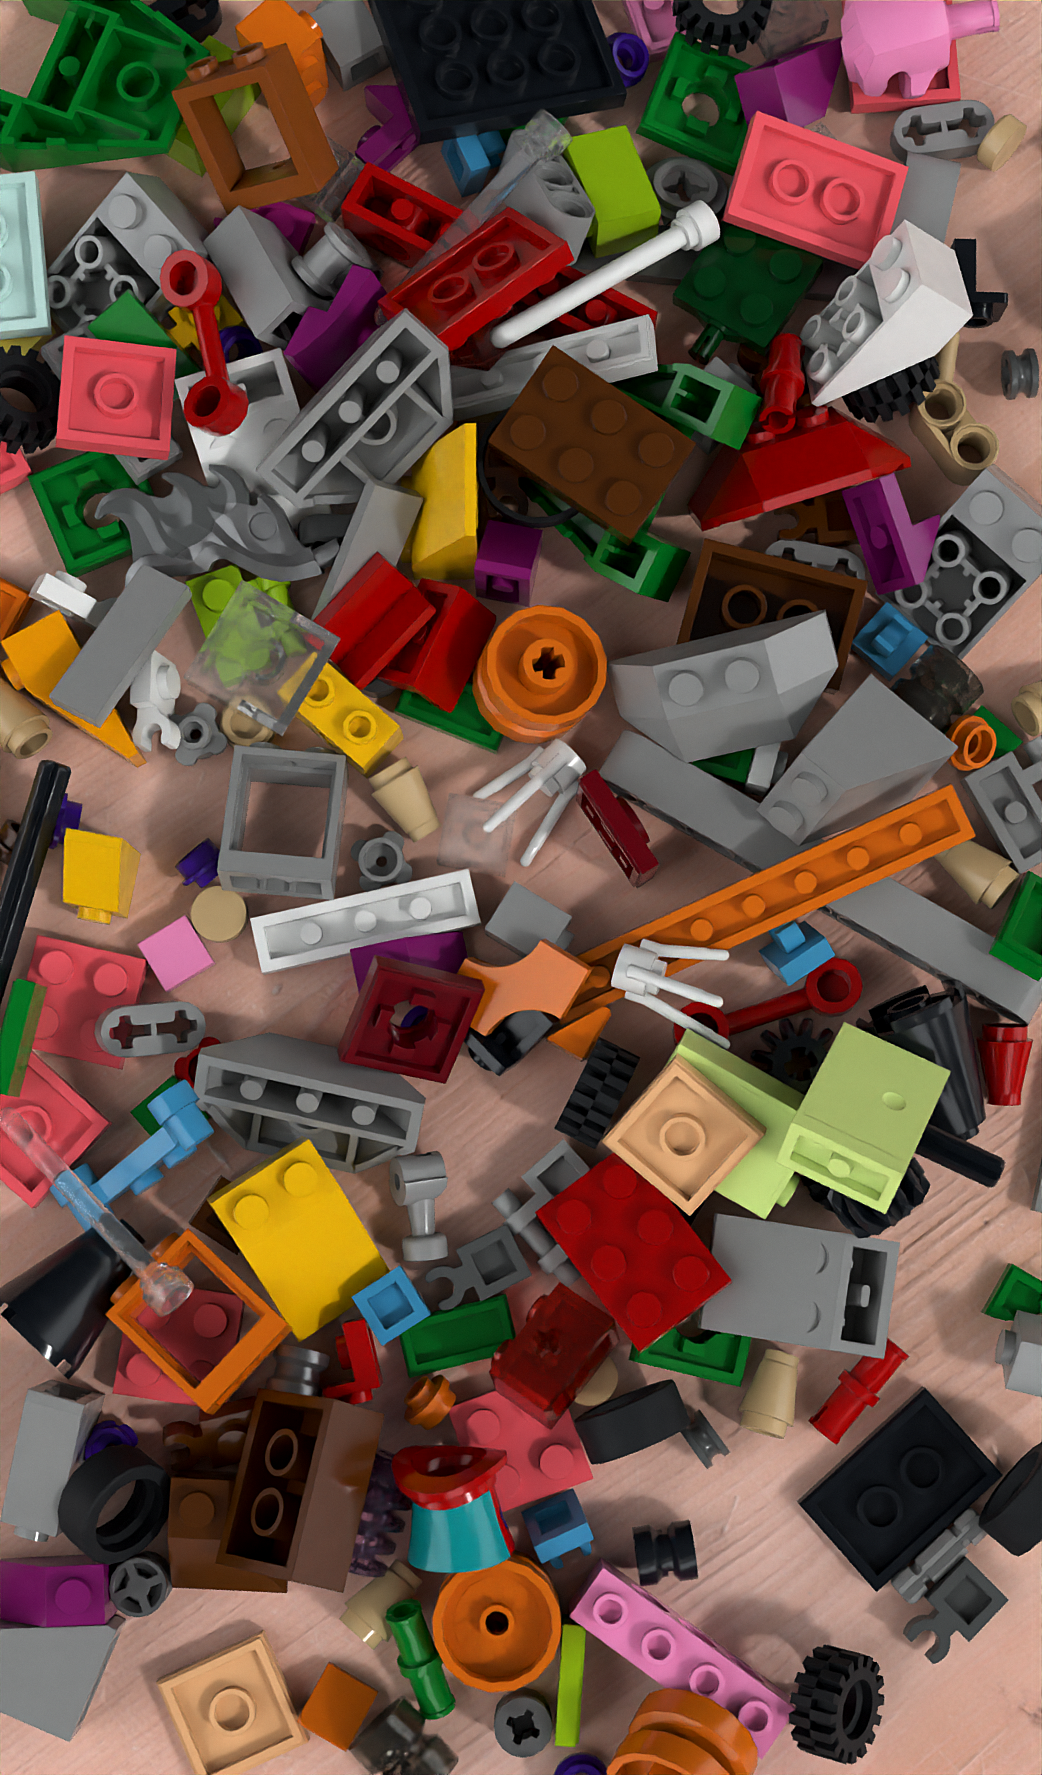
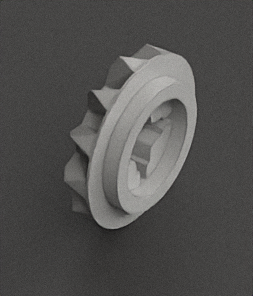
M670 157L656 162L646 171L661 207L660 215L664 227L676 219V214L679 210L697 200L704 201L712 209L715 216L722 215L727 197V187L719 172L709 164L690 157ZM679 184H683V191H686L690 201H681L679 194H676Z

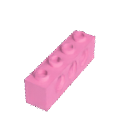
M600 1557L568 1603L570 1618L663 1687L691 1691L713 1700L733 1713L750 1732L758 1749V1757L763 1759L789 1721V1713L795 1710L794 1705L790 1703V1697L787 1693L602 1557Z

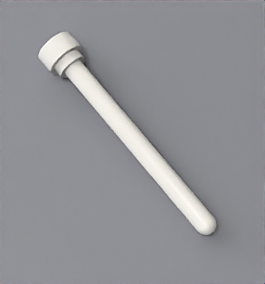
M697 200L677 212L676 219L671 222L670 229L495 326L490 332L491 343L497 348L507 347L676 250L682 248L685 251L690 249L699 251L717 241L720 237V227L714 212L701 200Z

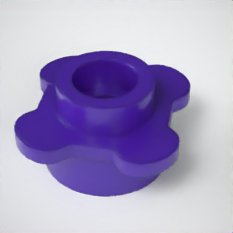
M65 793L49 844L50 849H54L58 844L64 845L66 828L76 830L79 828L82 803L67 800L68 793Z

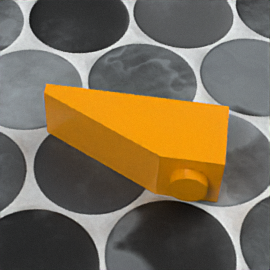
M60 610L0 641L9 657L2 661L1 665L16 691L25 687L37 701L138 768L147 763L140 749L134 745L132 734L116 706L102 726L98 728L54 705L50 699V693L83 648L71 624Z

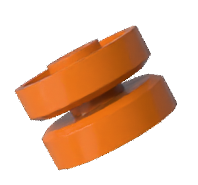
M536 605L514 612L497 627L474 666L472 692L480 714L495 731L516 742L542 744L556 738H562L596 704L606 684L607 658L599 636L583 618L562 607Z
M514 1550L508 1559L493 1567L470 1572L448 1573L442 1580L432 1616L434 1645L445 1667L465 1685L489 1693L517 1690L534 1681L542 1674L554 1659L562 1634L558 1591L543 1566L529 1554ZM499 1611L507 1616L509 1623L503 1626L496 1620L487 1624L486 1619L490 1613Z
M664 1688L649 1693L640 1704L628 1727L629 1734L618 1746L607 1767V1775H753L757 1767L758 1749L750 1732L730 1711L713 1700L691 1691Z

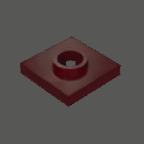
M595 768L579 779L576 802L631 885L639 888L654 877L659 862L647 846L650 839L636 813L621 795L617 797L613 795Z
M375 955L338 1046L339 1061L446 1084L485 992L482 980ZM408 1000L410 1006H424L428 1008L424 1019L417 1025L399 1027L390 1021L395 1013L394 1006Z

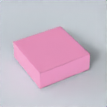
M186 915L137 944L164 990L168 993L216 964Z

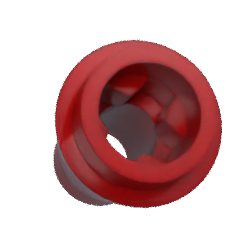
M1017 1023L982 1024V1037L976 1038L987 1091V1104L998 1106L1021 1105V1091L1033 1039L1028 1038V1025Z

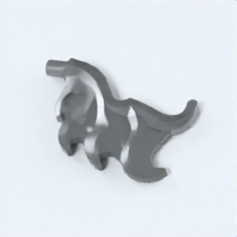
M209 464V471L220 478L216 488L204 486L195 478L183 473L166 472L162 473L161 477L174 485L173 491L169 496L164 498L151 496L134 488L116 489L101 499L94 518L101 520L106 515L112 513L125 523L129 531L133 564L127 571L125 588L142 564L169 577L209 572L214 563L220 559L229 560L264 579L278 582L302 580L325 574L324 569L334 564L342 544L339 538H335L315 549L312 546L306 547L296 538L284 509L266 493L257 498L258 503L255 506L251 505L249 490L244 479L235 470L225 465Z

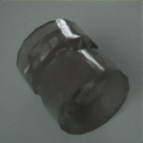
M931 644L909 668L910 679L899 678L890 688L893 693L943 734L952 725L950 716H962L984 693L983 685L973 671L949 650L935 644Z
M405 1695L397 1698L379 1713L355 1738L348 1749L369 1775L379 1773L381 1775H449L459 1761V1757L438 1733L427 1735L423 1731L426 1719Z

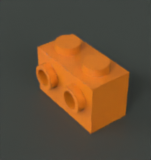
M264 0L235 26L240 49L257 42H262L265 49L286 43L311 103L315 108L323 100L329 87L325 66L328 60L323 52L321 43L323 32L317 22L306 11L301 10L297 13L285 0Z

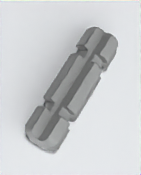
M968 1507L953 1521L954 1525L949 1530L947 1528L944 1529L913 1558L915 1563L911 1567L904 1566L891 1579L892 1586L908 1603H916L929 1591L926 1587L927 1584L931 1581L936 1584L968 1553L966 1547L970 1543L976 1546L987 1535L979 1527L980 1515L976 1510Z

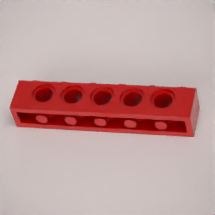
M368 161L341 205L344 229H349L358 241L416 271H420L486 223ZM570 266L564 267L557 272L552 281L535 288L513 304L509 312L503 316L510 319L583 278L586 274ZM609 288L533 332L550 340L649 314L655 331L658 312L613 288Z

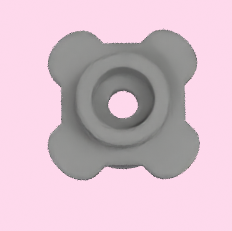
M199 703L194 711L183 716L173 714L169 717L180 730L181 739L175 753V758L184 766H193L198 759L209 758L214 754L219 755L227 747V737L221 733L220 726L215 721L217 711L212 705ZM196 729L200 730L201 736L198 739H193L191 736L192 732Z
M388 831L383 837L374 838L368 842L358 840L353 844L351 856L359 863L362 874L359 884L364 891L377 890L381 886L393 882L398 884L407 883L411 879L413 869L410 864L405 862L402 852L404 839L399 833ZM380 857L386 858V866L379 867L376 863L377 859Z

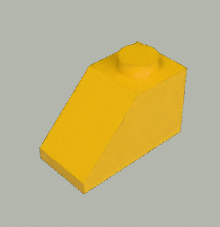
M66 828L64 837L63 902L72 908L78 909V919L110 925L112 916L128 918L141 853L123 838Z

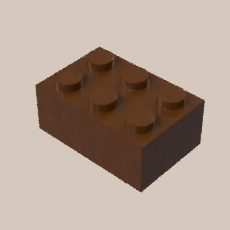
M552 345L488 440L489 451L628 546L692 454L696 442L554 345Z
M705 538L676 645L825 609L839 665L823 692L833 695L840 689L869 581Z
M258 1388L215 1564L344 1593L385 1414L336 1399Z

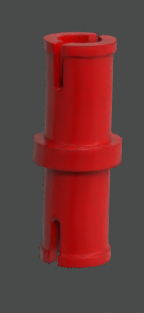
M783 333L774 337L769 348V364L763 371L760 380V389L764 398L759 421H764L762 422L763 429L774 434L786 433L794 427L797 399L804 391L805 377L801 367L805 345L801 346L803 345V340L795 334Z
M887 1337L884 1359L862 1356L850 1372L844 1369L838 1376V1379L841 1381L839 1386L808 1421L826 1438L837 1445L840 1442V1438L867 1405L873 1408L880 1398L876 1394L903 1361L909 1358V1355Z

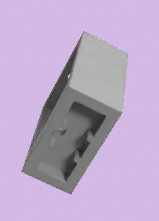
M255 742L250 747L234 746L217 866L222 890L334 900L349 780L346 755L337 754L335 751L324 747H310L305 751L283 750L278 745L268 742ZM252 781L330 788L321 858L242 851Z

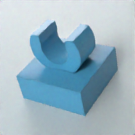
M498 130L481 133L478 136L471 135L444 140L441 153L462 198L481 192L488 171L501 164L498 154L504 152L506 146Z
M886 602L853 639L851 649L890 682L925 643L928 636L890 603Z
M792 920L767 931L773 942L759 950L767 967L788 986H791L835 956L827 939L806 921L797 925Z
M401 1265L351 1297L382 1346L431 1315L429 1308Z
M573 1488L521 1512L533 1547L542 1564L550 1561L554 1568L560 1569L564 1567L560 1555L577 1547H580L584 1557L591 1554L590 1541L594 1540V1536Z

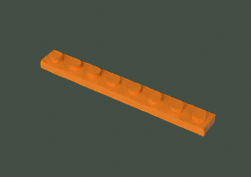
M949 783L575 955L574 957L592 967L593 970L566 1016L559 1020L560 1025L625 997V990L611 986L614 968L625 943L639 948L644 938L660 944L728 950L976 837L953 785ZM658 957V960L667 962L665 977L704 961Z

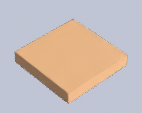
M677 1053L608 1130L602 1142L691 1216L765 1135L767 1128Z
M265 1630L164 1675L156 1681L195 1775H239L309 1742L310 1736L307 1729L297 1723L300 1712Z

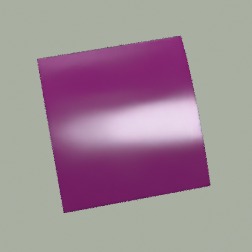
M355 264L352 265L327 312L308 306L283 353L316 394L369 336L388 321L377 302L388 293L369 269Z

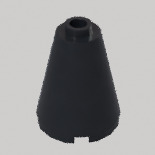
M960 980L941 981L945 991L929 994L926 985L898 994L868 1010L872 1021L869 1023L859 1017L856 1021L857 1028L951 1071L928 1124L965 1141L979 1133L978 1125L986 1119L967 996Z
M121 1218L115 1226L107 1219H104L0 1288V1307L4 1303L8 1307L1 1315L55 1368L65 1359L57 1369L69 1380L78 1372L107 1324L109 1318L105 1314L115 1305L110 1301L112 1294L126 1279L136 1275L144 1263L146 1257L139 1249L146 1241L124 1219Z

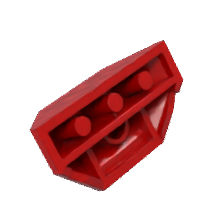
M807 406L795 413V425L786 433H770L763 429L762 422L764 421L751 424L740 450L724 444L687 504L689 515L703 532L725 523L739 521L884 476L894 471L912 467L910 456L892 440L832 406Z

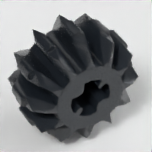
M788 1018L779 1021V1031L783 1041L773 1032L764 1030L760 1034V1038L772 1051L753 1050L750 1053V1059L767 1064V1070L761 1071L806 1095L829 1052H826L823 1045L832 1038L833 1031L830 1028H826L813 1039L811 1038L814 1027L813 1020L811 1018H804L799 1025L798 1036H796L791 1021ZM791 1050L800 1051L799 1058L807 1055L811 1062V1067L803 1071V1081L796 1080L797 1073L788 1075L785 1070L784 1063L792 1060Z
M912 1157L886 1214L831 1188L827 1198L834 1208L833 1212L846 1229H850L858 1239L868 1238L871 1235L881 1234L890 1226L895 1227L898 1221L911 1215V1211L923 1203L931 1184L924 1175V1169L916 1158Z

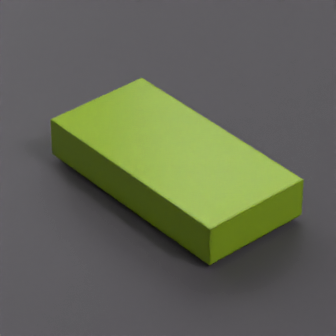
M562 1614L554 1730L555 1746L576 1747V1744H579L586 1629L570 1618L569 1614Z

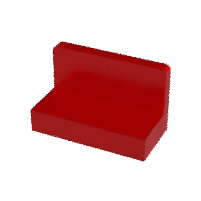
M377 551L302 631V634L309 643L333 661L356 688L363 690L435 614L436 608L408 577Z
M421 578L417 587L436 608V612L376 677L389 686L418 693L439 710L451 713L496 623L497 617L461 586Z

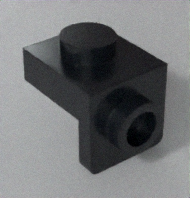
M954 239L950 248L956 253L973 316L963 327L984 328L990 326L993 322L1000 320L1007 308L1008 293L976 292V239Z
M519 1011L505 1017L497 1028L487 1036L480 1034L470 1027L464 1042L469 1046L468 1052L471 1058L480 1067L501 1076L515 1067L560 1019L542 1011Z

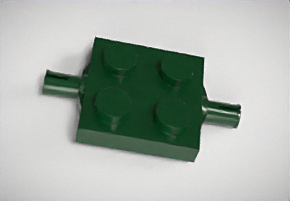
M722 221L719 225V239L704 247L672 294L673 304L695 316L704 327L692 348L688 350V354L695 361L699 358L700 364L707 365L722 340H726L728 342L741 343L765 357L769 351L771 341L775 336L780 335L822 272L824 260L808 251Z

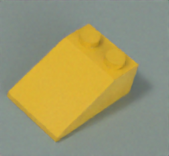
M464 423L432 444L412 465V476H402L401 487L415 490L424 498L401 552L402 563H411L414 580H421V578L431 580H475L474 567L479 551V477L477 471L476 423Z
M304 1136L294 1140L206 1199L284 1320L293 1328L292 1332L299 1343L356 1305L351 1298L352 1296L390 1272L339 1184L310 1139Z

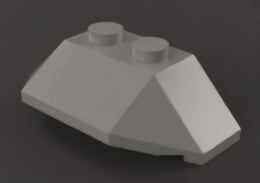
M404 308L374 331L305 405L258 465L255 472L298 509L314 507L315 504L359 502L368 477L395 484L454 422L449 347L411 312Z
M824 609L607 661V671L620 717L680 760L688 763L795 739L838 668L839 661L826 610Z
M270 1032L201 1048L198 1055L194 1092L199 1097V1101L196 1103L201 1111L206 1110L218 1126L244 1149L273 1155L294 1140L304 1136L310 1139L328 1168L353 1174L383 1164L400 1154L405 1156L415 1152L426 1098L399 1074L339 1061L338 1047Z

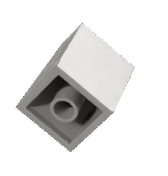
M870 674L798 755L756 808V811L765 817L777 831L785 834L795 844L801 846L860 825L910 802L951 757L958 746Z

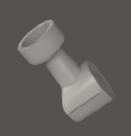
M432 1151L426 1154L393 1157L389 1167L390 1191L398 1206L407 1205L412 1235L406 1236L402 1240L403 1260L419 1262L447 1257V1237L443 1233L435 1232V1198L442 1194L447 1187L448 1181L441 1154L438 1151Z

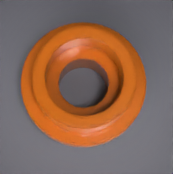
M971 714L963 715L950 726L946 733V737L958 746L957 750L947 760L956 769L968 771L973 768H981L994 755L996 734L981 717Z
M441 1374L432 1379H429L427 1376L419 1379L404 1398V1404L408 1406L404 1419L412 1426L420 1424L425 1430L435 1427L448 1414L456 1400V1394L449 1389V1380Z

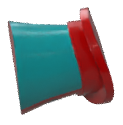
M413 1445L399 1450L394 1455L392 1471L395 1483L412 1500L411 1536L407 1555L409 1564L425 1571L460 1573L493 1567L504 1562L512 1555L515 1550V1542L504 1519L495 1489L496 1473L507 1463L506 1450L454 1445Z

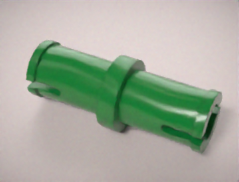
M405 1599L392 1605L386 1611L387 1616L385 1618L390 1625L400 1653L397 1658L400 1673L410 1680L419 1705L420 1715L427 1720H436L448 1715L455 1708L454 1703L456 1700L451 1693L442 1668L443 1661L430 1635L422 1612L421 1602L416 1599Z

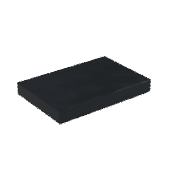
M922 1386L797 1502L877 1592L1000 1479L1003 1474L930 1392Z

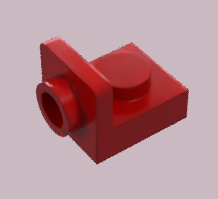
M364 1317L345 1321L342 1324L344 1334L335 1337L341 1367L343 1370L352 1368L354 1378L325 1385L322 1388L324 1398H338L339 1401L356 1405L372 1400L371 1389L379 1388L383 1384L372 1330Z

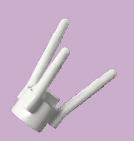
M556 738L546 749L538 746L525 760L490 781L489 784L473 794V800L481 802L529 772L528 775L531 780L483 824V830L485 832L493 831L538 789L550 797L558 791L560 794L520 859L522 866H529L567 804L577 794L579 783L577 779L587 770L584 762L560 739Z
M644 938L639 948L625 943L614 968L611 986L625 990V999L641 1003L681 1027L688 1028L727 1050L730 1047L728 1039L650 993L657 995L659 990L663 989L713 1007H721L723 999L720 996L665 977L667 962L658 960V957L725 961L729 958L728 951L707 947L660 944Z

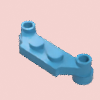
M182 1080L173 1085L147 1105V1108L158 1124L163 1127L101 1179H98L88 1163H85L63 1176L49 1188L62 1208L69 1207L85 1232L114 1214L109 1204L129 1190H132L135 1196H138L150 1189L164 1178L160 1171L163 1165H166L168 1169L177 1166L198 1150L196 1146L215 1132L196 1105L199 1097L187 1080Z

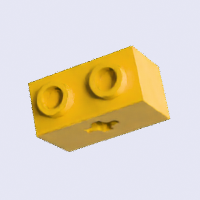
M318 654L308 662L279 694L285 707L338 754L346 755L347 762L366 779L370 777L404 739L401 727Z

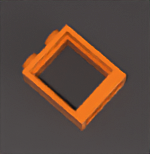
M187 1228L181 1236L173 1232L158 1245L151 1255L155 1263L140 1278L132 1275L116 1289L110 1298V1301L115 1305L105 1315L204 1412L213 1415L286 1338L293 1328L196 1234ZM195 1256L261 1318L201 1382L136 1319Z

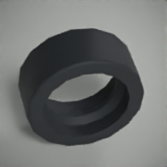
M669 1379L644 1386L607 1401L583 1413L574 1420L589 1461L592 1465L625 1457L657 1444L685 1429L691 1424V1421L675 1382Z
M1042 1442L1029 1450L1006 1474L986 1502L979 1517V1527L1012 1555L1018 1557L1029 1552L1042 1540Z
M127 1444L108 1446L91 1455L72 1474L62 1491L57 1510L59 1527L67 1538L91 1560L106 1565L124 1562L143 1551L159 1534L168 1519L171 1478L159 1464L139 1448ZM136 1480L133 1494L124 1509L111 1521L96 1527L99 1514L108 1499L119 1488Z

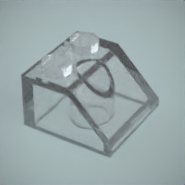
M241 580L185 673L184 679L188 685L223 706L283 737L341 638L246 581Z

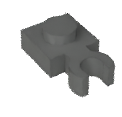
M507 1224L457 1248L456 1252L462 1265L456 1268L447 1265L437 1266L430 1270L424 1278L427 1283L439 1277H446L452 1281L454 1285L453 1294L438 1303L440 1310H448L458 1305L465 1294V1290L473 1286L480 1300L483 1301L532 1276L513 1235Z
M964 1556L924 1595L935 1609L929 1615H919L912 1618L906 1624L903 1634L912 1642L921 1632L926 1630L933 1631L936 1637L935 1643L924 1655L932 1664H935L944 1659L948 1654L950 1637L956 1630L970 1642L1009 1599Z

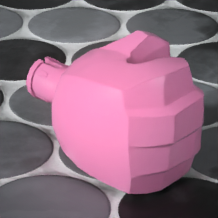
M846 0L844 16L841 19L843 38L841 40V47L849 81L858 83L865 95L879 97L888 86L889 78L899 72V87L903 99L922 97L934 75L949 66L952 40L999 31L1000 16L997 0H974L947 5L944 0Z

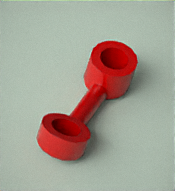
M187 249L175 251L167 257L161 268V290L166 299L173 305L187 313L193 314L206 377L195 383L187 394L183 410L185 419L193 427L216 437L229 435L240 427L245 419L249 401L246 392L230 382L214 311V307L217 305L222 292L221 275L214 264L198 253Z
M831 958L808 974L804 988L727 1014H723L717 1007L702 1002H692L680 1011L728 1039V1036L809 1009L820 1016L829 1018L842 1016L851 1011L858 1002L863 988L862 977L856 966L849 961ZM674 1023L672 1033L674 1044L677 1046L686 1029Z

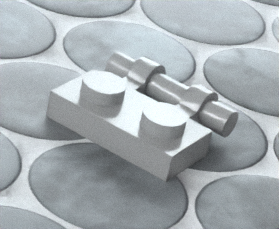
M1042 735L1023 745L1024 750L1033 763L1030 767L1023 770L1011 751L960 781L1004 858L1012 861L1010 867L1019 874L1042 863V801L1032 786L1042 780Z
M563 1139L521 1176L536 1193L523 1205L508 1188L492 1204L506 1219L503 1225L507 1224L513 1237L518 1233L540 1259L536 1263L547 1275L553 1272L560 1282L568 1288L582 1275L560 1245L535 1219L537 1216L535 1212L591 1170Z

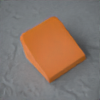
M602 1006L547 1037L546 1042L582 1062V1060L587 1059L612 1015L610 1013L611 1010Z
M328 1662L297 1718V1723L339 1749L347 1751L374 1702L378 1690L333 1663Z

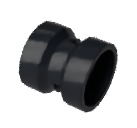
M690 1520L672 1522L667 1528V1534H663L662 1529L655 1530L650 1525L632 1527L641 1587L657 1585L663 1577H668V1571H673L674 1576L680 1581L698 1579L697 1560Z

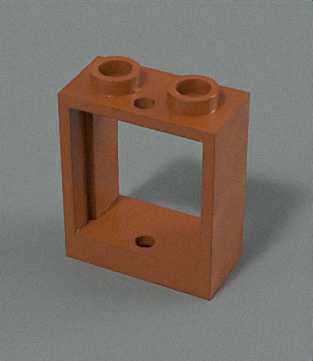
M262 42L253 43L236 51L232 55V59L218 62L216 56L202 58L185 69L188 76L171 91L227 215L238 205L250 210L317 193L339 169L286 43L266 49ZM258 82L291 158L246 170L213 95Z

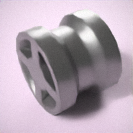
M279 1344L273 1351V1357L277 1362L275 1372L267 1378L265 1389L321 1397L322 1389L319 1386L321 1372L328 1369L330 1356L309 1349Z
M141 1551L121 1563L111 1576L109 1585L110 1597L116 1608L127 1616L137 1618L148 1616L159 1609L172 1591L170 1565L167 1560L156 1552ZM138 1569H140L141 1573L147 1574L151 1577L147 1578L145 1575L139 1574Z
M525 1687L509 1691L503 1695L497 1704L494 1715V1731L498 1743L503 1750L513 1756L524 1758L536 1755L545 1748L552 1733V1716L548 1702L536 1690ZM530 1728H533V1729L536 1730V1731L530 1730V1731H528V1732L522 1733V1731L528 1730V1729H530Z

